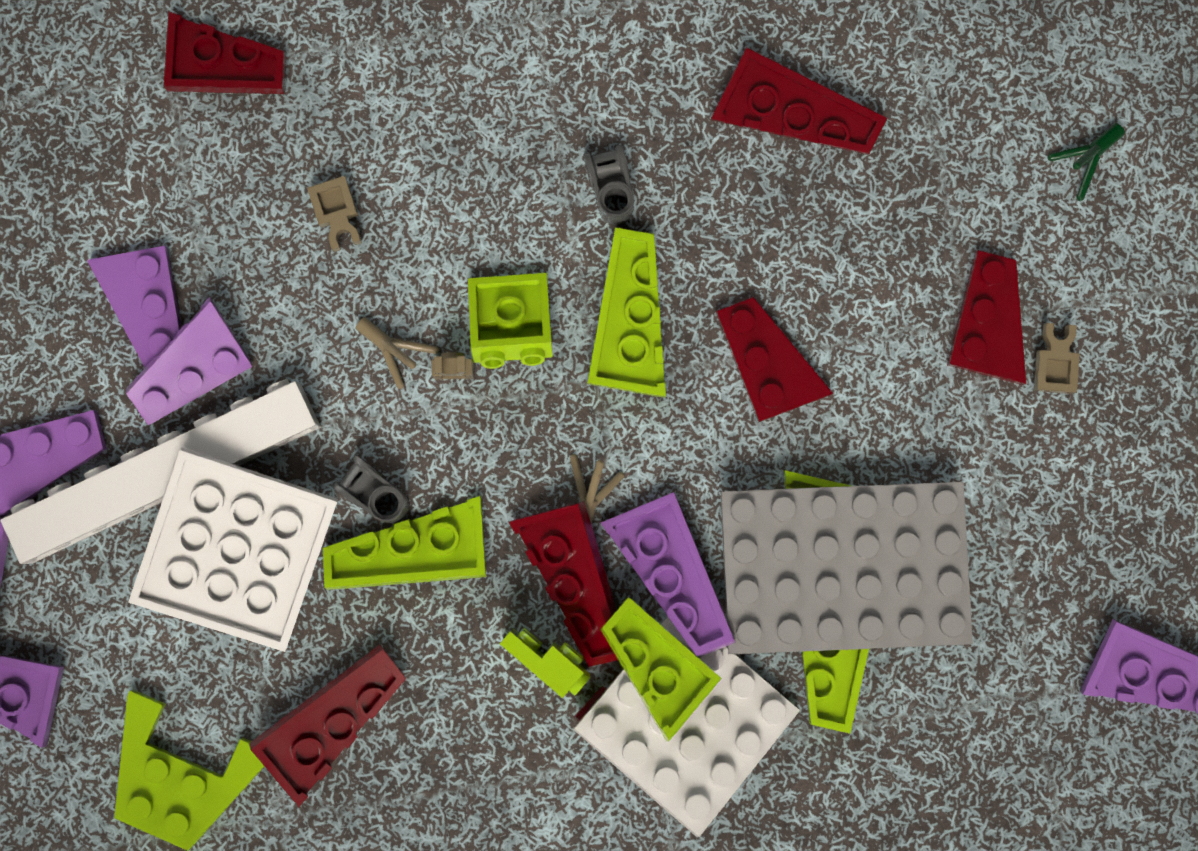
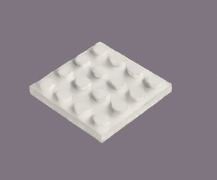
M181 447L128 603L285 652L338 499Z
M667 616L660 625L694 654ZM727 647L699 657L701 661L722 679L669 742L665 740L624 669L573 729L696 837L701 836L800 711L735 654H728Z

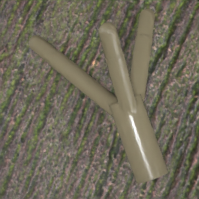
M363 317L355 327L358 332L381 349L398 389H402L404 383L392 354L410 369H414L416 363L399 348L433 354L439 353L437 346L392 338L366 317Z
M572 454L570 461L580 502L585 501L592 524L596 507L624 478V473L618 472L596 494L604 462L598 460L587 493L578 457L576 454Z

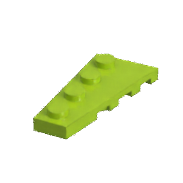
M615 227L587 384L666 398L654 234Z
M481 496L469 499L465 503L450 508L447 506L432 511V514L411 521L408 519L393 524V527L375 533L369 532L323 548L324 588L326 590L487 577Z

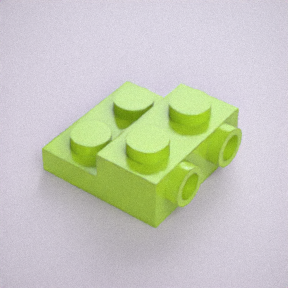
M547 273L468 278L470 344L473 363H481L485 368L495 369L502 367L505 361L521 360V363L524 365L535 366L542 364L545 358L553 357Z
M513 628L500 642L502 647L561 698L568 691L575 696L590 679V673L580 664L584 657L567 642L561 647L554 642L543 653L539 650L542 642L526 628L520 633Z

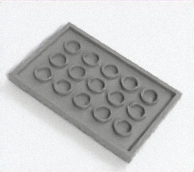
M964 482L720 492L726 619L736 643L727 646L728 654L973 644Z

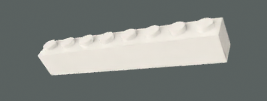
M288 379L274 383L266 388L267 395L253 400L252 396L240 399L230 405V412L218 418L215 413L204 416L193 423L194 429L182 435L179 430L168 433L157 439L158 446L148 451H144L143 448L132 450L120 457L122 463L109 469L107 465L96 467L84 474L86 480L73 486H71L70 482H66L47 491L48 498L37 503L34 502V499H30L13 506L10 509L12 514L0 521L19 563L33 564L162 503L181 447L241 466L321 428L302 385L296 381L289 383Z

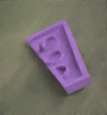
M674 492L601 522V525L698 658L736 643Z
M1112 619L1080 692L1088 696H1104L1115 698L1118 701L1140 702L1157 705L1161 708L1194 711L1198 714V655Z

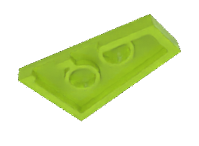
M628 597L600 630L665 740L669 742L722 678Z

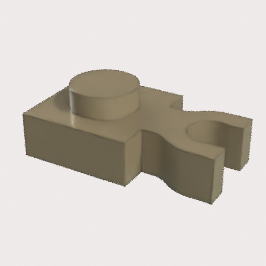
M342 176L308 187L307 190L319 226L322 228L330 225L331 227L329 243L332 251L337 252L341 250L338 238L342 233H350L354 245L362 244L359 232L349 221L350 218L359 215L347 178Z
M1054 323L1043 324L1042 337L1046 343L1047 350L1036 352L1033 391L1064 394L1077 393L1080 353L1069 352L1070 345L1076 337L1077 325L1065 326V336L1063 340H1059L1053 334Z
M441 353V356L434 357V360H431L432 377L435 380L474 379L473 360L465 359V353Z

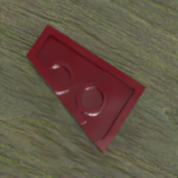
M168 11L163 85L167 92L285 94L287 57L284 51L241 36L234 37L217 31L213 26L204 23L200 25L183 19L181 15Z
M980 250L975 252L947 366L1019 385H1026L1016 260Z
M754 297L716 311L718 321L758 423L833 394Z

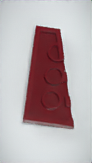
M747 47L711 117L712 121L865 155L870 154L888 119Z
M585 501L509 521L514 533H519L528 549L525 553L532 566L537 565L548 585L545 589L552 602L557 601L566 617L563 622L588 667L617 661L615 653L600 630L617 609Z
M380 644L249 743L250 750L295 804L300 807L307 799V793L318 780L322 781L332 769L331 764L345 747L348 749L358 737L357 733L369 718L373 719L406 680V677Z

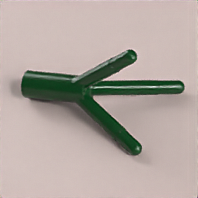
M1114 123L1091 144L1048 155L1049 161L1082 155L1073 163L1075 170L1080 169L1089 161L1076 196L1078 201L1084 200L1101 155L1125 135L1121 125Z

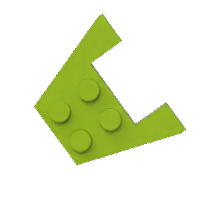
M134 689L130 690L126 702L114 818L189 851L265 766L250 750L249 743L251 741L245 738L239 740L224 776L150 744L149 741L166 704Z

